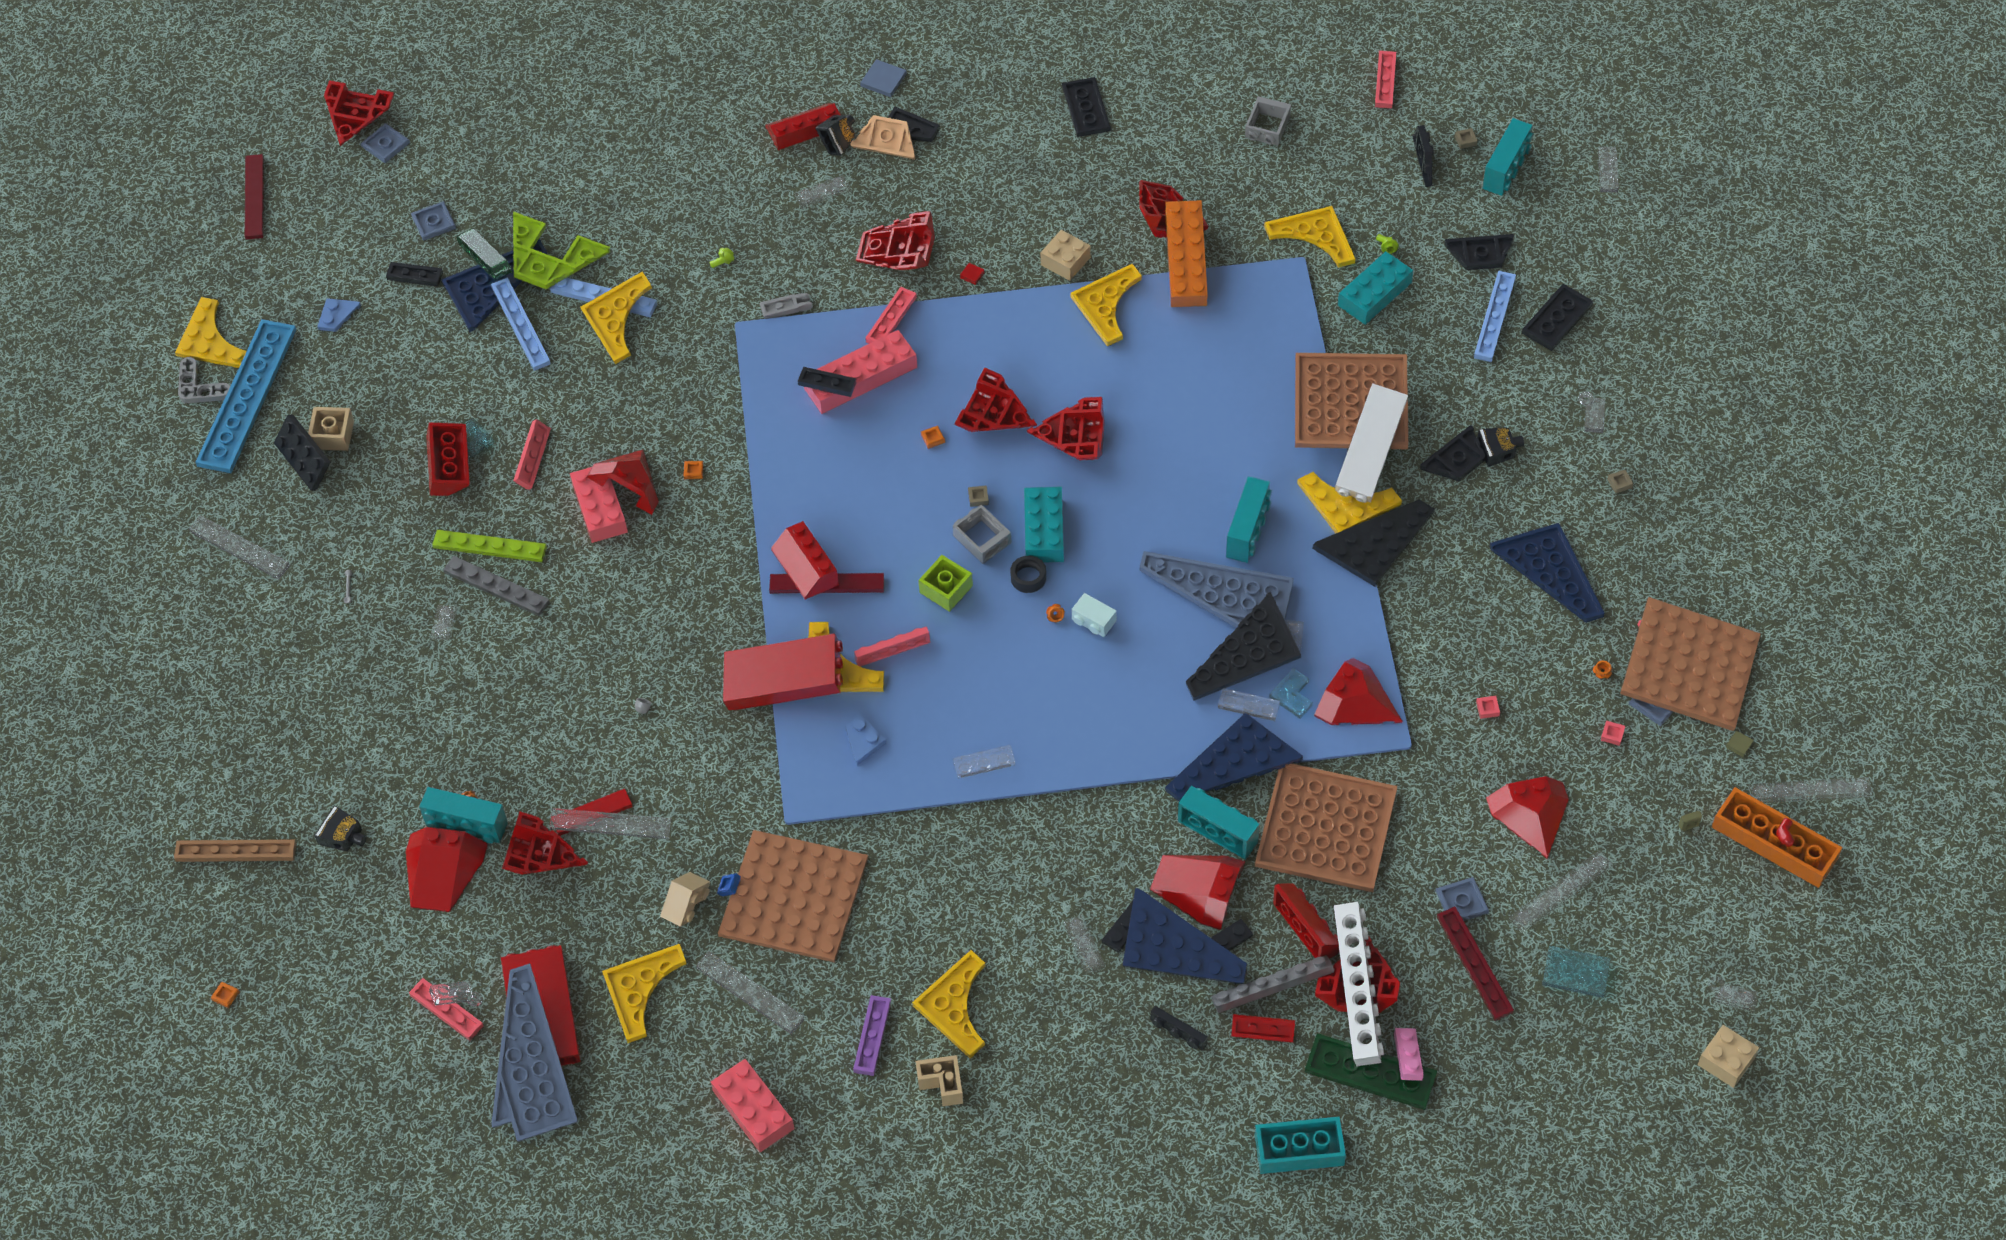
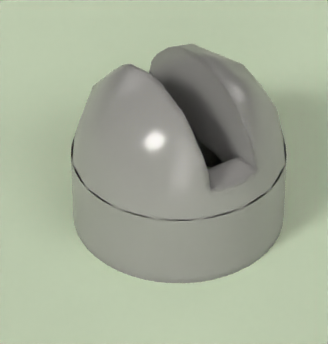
M637 698L635 702L636 711L640 714L648 712L651 702L647 699Z

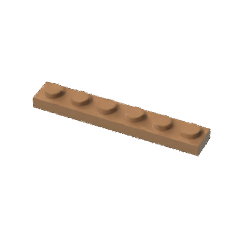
M295 839L176 841L174 859L176 862L294 861L297 843Z

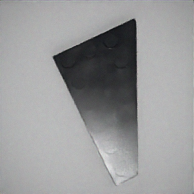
M1419 499L1316 541L1312 549L1375 587L1432 516L1435 508Z
M1271 592L1266 594V597L1253 608L1250 614H1247L1231 635H1228L1225 641L1210 654L1207 661L1198 667L1195 674L1186 680V686L1193 701L1301 658V653Z

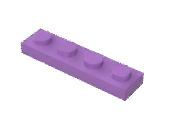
M870 996L853 1068L854 1073L870 1076L875 1074L891 1006V998Z

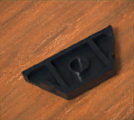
M1425 125L1417 126L1414 134H1412L1425 187L1432 186V156H1434L1433 145L1429 143L1430 133L1426 132Z
M1514 234L1445 239L1444 244L1465 270L1502 268L1513 242Z
M1468 426L1420 464V469L1460 481L1482 464L1486 456L1480 447L1479 439L1474 434L1473 426Z

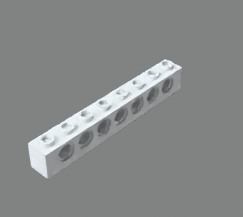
M1358 902L1334 905L1353 1059L1356 1066L1381 1063V1055H1384L1382 1042L1379 1043L1378 1036L1381 1035L1380 1023H1376L1375 1016H1379L1377 1003L1374 1004L1373 997H1376L1375 985H1371L1370 978L1374 977L1372 965H1368L1371 952L1370 947L1366 946L1365 940L1369 939L1367 927H1363V921L1366 920L1365 910L1360 908ZM1352 923L1356 924L1352 929L1347 928ZM1354 942L1359 943L1357 947H1350ZM1356 961L1362 962L1357 967L1352 966L1353 963ZM1359 980L1364 981V983L1360 986L1355 985V983ZM1362 999L1367 1000L1363 1005L1357 1004ZM1369 1019L1367 1024H1360L1361 1020ZM1366 1038L1372 1039L1369 1044H1363L1362 1042Z

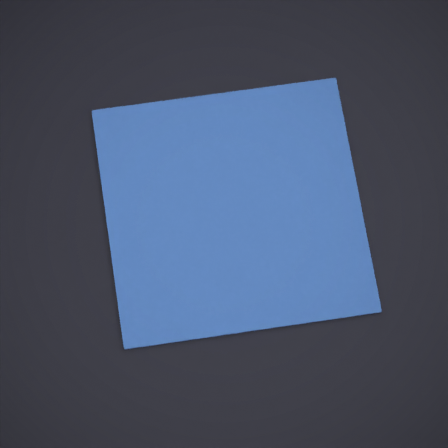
M1304 257L1206 268L1207 306L1171 307L1169 272L1142 275V280L1131 286L1123 294L1116 308L1115 317L1117 325L1123 334V339L1108 347L1070 297L1071 292L1094 281L915 301L894 331L899 330L916 353L917 368L823 414L818 410L804 390V387L798 385V378L803 367L818 369L869 344L866 343L865 338L888 305L735 323L767 645L808 638L809 622H829V633H835L838 640L842 641L843 652H841V655L857 665L854 651L861 647H868L879 641H885L894 638L896 635L906 634L916 628L926 626L930 634V643L861 666L870 670L884 671V692H841L773 704L785 824L791 825L1175 778L1244 713H1247L1303 755L1301 762L1408 750L1411 748V739L1377 585L1375 587L1312 549L1316 541L1335 534V532L1297 484L1299 478L1314 472L1321 480L1335 488L1348 452L1347 448H1295L1296 353H1326ZM985 367L1003 376L1009 389L1013 390L1026 408L1027 414L1031 419H1034L1037 426L1043 424V420L1066 407L1071 408L1078 404V401L1084 397H1102L1105 424L1102 456L1096 460H1078L1027 433V430L1031 427L970 432L954 424L961 410L966 408L976 389L977 380ZM938 425L945 438V443L928 449L921 436V431ZM1249 476L1269 481V489L1272 490L1270 510L1265 513V525L1260 527V539L1255 542V554L1253 557L1250 556L1248 563L1226 558L1227 535ZM987 485L989 505L983 506L1011 532V544L982 564L953 536V525L958 519L968 515L972 509L979 507H970L968 487ZM1062 487L1064 562H1045L1046 582L1044 586L1033 593L1020 592L1011 583L1010 568L1017 558L1026 556L1024 488ZM804 521L837 569V573H884V593H820L806 600L801 593L770 594V574H787L771 551V547L786 528ZM982 521L965 532L979 547L996 536ZM1143 552L1294 578L1285 622L1301 653V658L1193 701L1186 686V680L1195 674L1198 667L1207 661L1210 654L1236 628L1140 571V563ZM941 555L971 572L973 579L972 588L950 612L919 593L918 580ZM1031 567L1023 568L1017 572V577L1024 581L1035 580L1040 575L1038 570ZM1084 593L1117 611V621L1105 637L1092 633L1088 628L1083 625H1077L1072 620V608ZM1053 604H1059L1065 611L1063 619L1059 622H1051L1047 619L1046 610ZM1351 658H1355L1371 667L1399 714L1402 723L1389 721L1383 722V724L1351 725V723H1339V725H1330L1316 718L1314 714L1325 689L1343 663ZM861 714L886 739V744L856 765L846 732V725Z

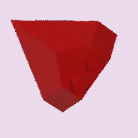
M329 80L324 97L339 145H343L387 111L393 100L394 92L377 89L374 96L349 91L345 83Z
M984 367L977 380L974 393L966 408L961 410L954 425L970 432L1036 427L1037 423L1027 414L1026 408L1013 390L1009 389L1003 376Z
M1084 397L1073 407H1066L1043 420V424L1027 430V433L1078 460L1099 459L1102 456L1105 426L1103 398Z
M644 450L595 463L587 475V478L602 487L608 478H611L640 495L636 506L650 515L653 514L659 502Z
M1351 658L1343 663L1325 689L1314 714L1316 718L1330 725H1339V723H1351V725L1383 724V722L1389 721L1402 723L1399 714L1371 667L1355 658Z
M1544 776L1506 784L1486 797L1491 815L1495 819L1500 820L1509 830L1548 859L1569 800L1563 782Z
M519 812L502 869L524 875L588 865V861L583 857L580 859L566 841L555 831H550L543 825L544 821L539 817Z
M1369 937L1365 942L1366 946L1370 947L1371 958L1368 959V965H1372L1374 977L1370 978L1371 985L1374 984L1376 990V997H1373L1374 1004L1377 1003L1378 1012L1381 1013L1398 1001L1400 982L1394 977L1391 968L1378 949L1374 947ZM1340 959L1333 965V973L1318 978L1315 996L1335 1010L1347 1012ZM1356 961L1353 963L1352 966L1357 967L1362 962ZM1359 980L1355 983V985L1360 986L1364 983V981ZM1362 999L1357 1004L1363 1005L1367 1000Z

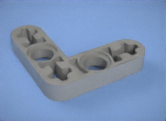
M186 357L181 360L178 395L183 403L222 401L225 399L230 388L229 384L197 385L198 365L196 360L192 357ZM188 364H191L190 371H188L186 368ZM187 378L193 379L190 383H184V380ZM210 391L209 395L201 396L202 392Z

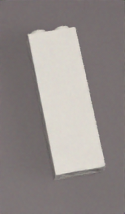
M1372 383L1335 486V491L1339 495L1345 497L1352 496L1359 502L1371 503L1408 395Z

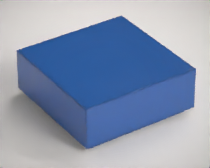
M737 873L722 876L717 894L720 896L735 894L741 876Z

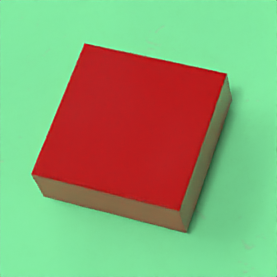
M968 263L960 274V278L976 285L985 271L974 264Z

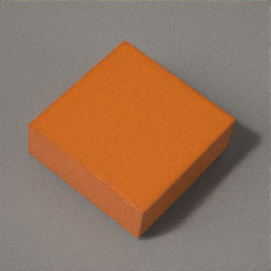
M938 425L921 431V436L928 449L945 443V438Z
M684 461V479H703V461Z
M221 982L211 996V1000L229 1008L240 991Z

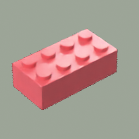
M590 467L572 472L570 477L591 542L594 543L628 533L625 518L611 478H608L602 487L587 478L592 468Z
M743 1059L711 1081L715 1095L759 1152H762L794 1130L793 1119L746 1059Z

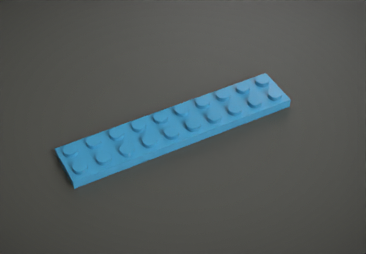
M261 319L195 462L197 467L232 473L295 335L296 327L294 325Z

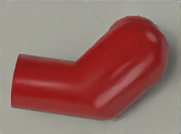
M1788 818L1783 819L1776 831V836L1786 847H1791L1795 839L1789 832L1793 822Z

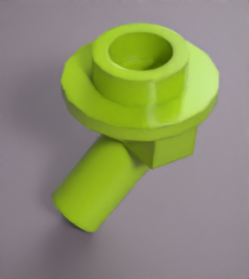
M1381 234L1377 235L1376 240L1382 243L1381 250L1383 253L1386 251L1392 254L1398 250L1399 244L1392 237H1386Z
M720 248L718 253L720 258L710 261V266L714 268L723 263L730 264L735 259L734 253L729 248Z

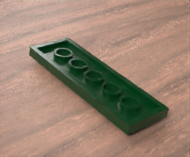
M1317 1033L1304 1072L1425 1110L1438 1070L1422 1066V1081L1401 1080L1398 1058L1384 1054L1381 1055V1063L1356 1066L1351 1043Z

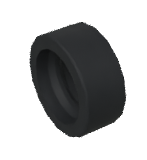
M1031 555L1017 558L1010 568L1012 585L1018 591L1024 593H1033L1040 590L1046 582V566L1043 561ZM1031 567L1038 570L1040 575L1035 580L1024 581L1017 577V572L1023 568Z

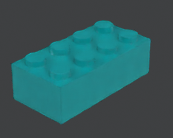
M1512 118L1485 167L1482 189L1501 196L1510 189L1511 179L1516 178L1518 166L1522 167L1525 160L1524 155L1529 154L1532 147L1530 142L1534 133L1531 132V124Z
M1385 251L1339 292L1338 306L1366 325L1412 283L1413 269Z
M1248 476L1227 535L1226 558L1248 563L1250 556H1254L1256 550L1255 542L1259 541L1261 536L1260 527H1264L1266 521L1265 513L1266 511L1269 512L1271 507L1272 490L1269 489V481Z
M1062 487L1024 488L1026 556L1038 557L1043 563L1064 562Z
M1191 786L1178 803L1179 823L1244 860L1248 858L1258 844L1260 824L1254 818L1241 814L1238 809L1225 805L1220 799L1207 795L1204 790Z
M427 787L419 806L427 827L464 831L476 838L483 839L487 843H500L508 824L502 804Z
M1340 1116L1255 1125V1142L1260 1174L1345 1165L1346 1154Z

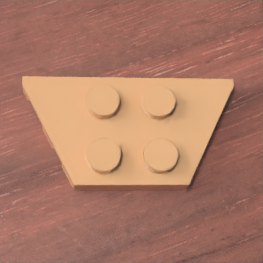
M873 115L868 124L861 129L857 138L850 143V146L854 148L914 160L916 158L907 121Z

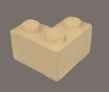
M691 872L672 880L660 917L680 927L690 923L695 915L693 911L695 905L705 900L709 895L710 890L708 887L710 881Z
M957 1055L916 1061L919 1090L940 1088L942 1106L963 1104Z

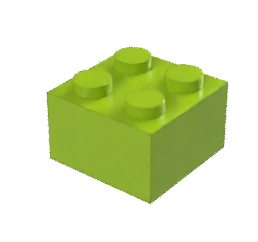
M941 555L918 580L919 593L949 612L973 586L972 573L944 555Z

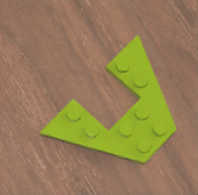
M513 212L514 278L548 289L610 253L609 246L579 235L562 260L534 250L533 247L546 229V223Z

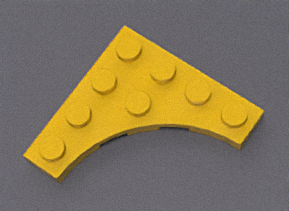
M1332 206L1264 222V228L1270 240L1281 238L1303 240L1323 249L1332 257L1338 268L1355 264V257Z
M1133 264L1070 293L1071 299L1107 347L1123 339V334L1117 325L1115 317L1116 308L1121 297L1131 286L1142 280V275Z
M643 271L580 307L615 364L631 356L625 341L626 320L636 301L652 289Z
M201 297L175 351L176 356L183 358L192 357L199 361L239 368L247 351L231 345L218 332L215 323L216 311L219 305L218 300Z
M1314 472L1297 480L1299 487L1335 534L1402 505L1401 498L1392 487L1374 493L1371 503H1362L1357 501L1355 497L1339 495L1334 487L1325 483Z
M809 622L808 638L830 634L829 622ZM841 655L843 661V668H841L843 677L841 692H884V671L862 668Z
M680 944L602 971L627 1043L647 1037L644 1019L646 1005L651 993L665 976L675 969L686 965Z
M972 950L912 1002L913 1007L969 1058L973 1057L985 1046V1042L973 1028L967 1012L970 988L977 975L985 967V962Z

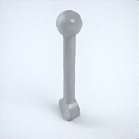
M346 570V597L344 598V603L349 604L351 603L350 576L352 571Z

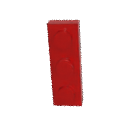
M1233 1014L1231 1036L1293 1043L1295 1020Z

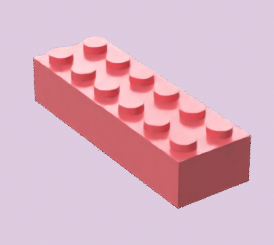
M896 330L816 369L856 378V385L851 397L804 387V390L821 414L916 369L917 356L900 331Z

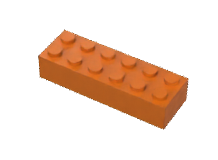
M1202 200L1166 202L1165 217L1171 307L1207 306L1208 294Z
M1734 787L1715 815L1711 827L1817 888L1821 886L1837 862L1843 848ZM1784 818H1788L1793 822L1789 832L1795 839V842L1791 847H1786L1776 836V831Z

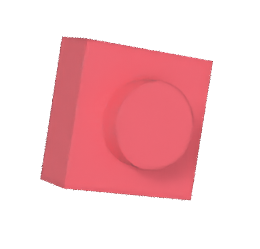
M1496 696L1477 698L1476 704L1480 719L1500 716Z
M1606 721L1601 741L1620 746L1625 726Z

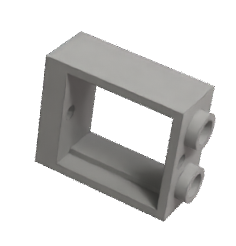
M1258 96L1245 126V138L1278 146L1291 116V104ZM1259 113L1281 118L1282 121L1278 131L1274 132L1254 127Z
M982 505L972 509L968 515L958 519L953 525V536L982 564L1011 544V532ZM982 521L996 536L979 547L965 532Z

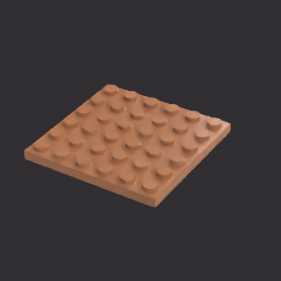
M1296 353L1295 448H1349L1372 383L1408 395L1407 354ZM1408 398L1390 449H1408Z
M1648 597L1620 694L1734 731L1761 633Z
M1291 763L1285 765V768L1278 770L1255 867L1374 892L1398 786Z
M753 830L738 873L741 879L736 893L730 896L718 936L835 963L868 861V855Z

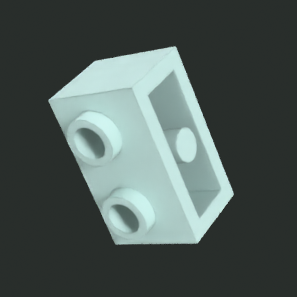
M1084 593L1072 608V620L1077 625H1083L1088 628L1092 633L1105 637L1117 621V611Z

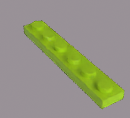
M444 530L436 531L432 544L435 549L543 562L547 548L544 543Z

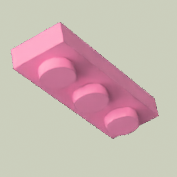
M1395 1028L1394 1038L1401 1080L1422 1081L1423 1069L1416 1029Z

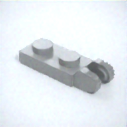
M808 293L792 294L760 302L764 319L811 310L813 305L811 302H806L810 300Z

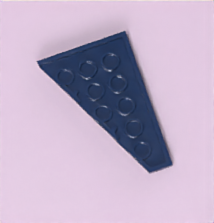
M539 239L533 249L547 254L545 247ZM514 250L442 279V283L469 333L474 331L500 304L491 287L492 283L508 277L513 289H515L522 282V280L514 278Z
M1559 523L1490 543L1491 551L1587 623L1604 617L1605 613Z
M1244 713L1165 787V791L1180 802L1191 786L1200 788L1205 792L1213 789L1216 791L1231 786L1233 783L1243 782L1245 778L1254 775L1258 777L1275 769L1285 768V765L1296 761L1300 763L1303 760V755L1247 713Z
M1135 888L1123 967L1245 984L1246 962L1140 888Z

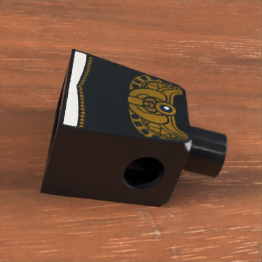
M833 115L816 127L828 154L841 156L854 139L855 133L851 127L855 123L853 116Z
M1507 427L1479 429L1477 438L1479 439L1481 449L1485 453L1487 467L1515 458L1516 448L1524 446L1523 436L1512 437L1510 429Z
M335 805L314 835L319 845L348 852L353 843L362 847L367 839L366 835L360 833L362 828L359 821Z

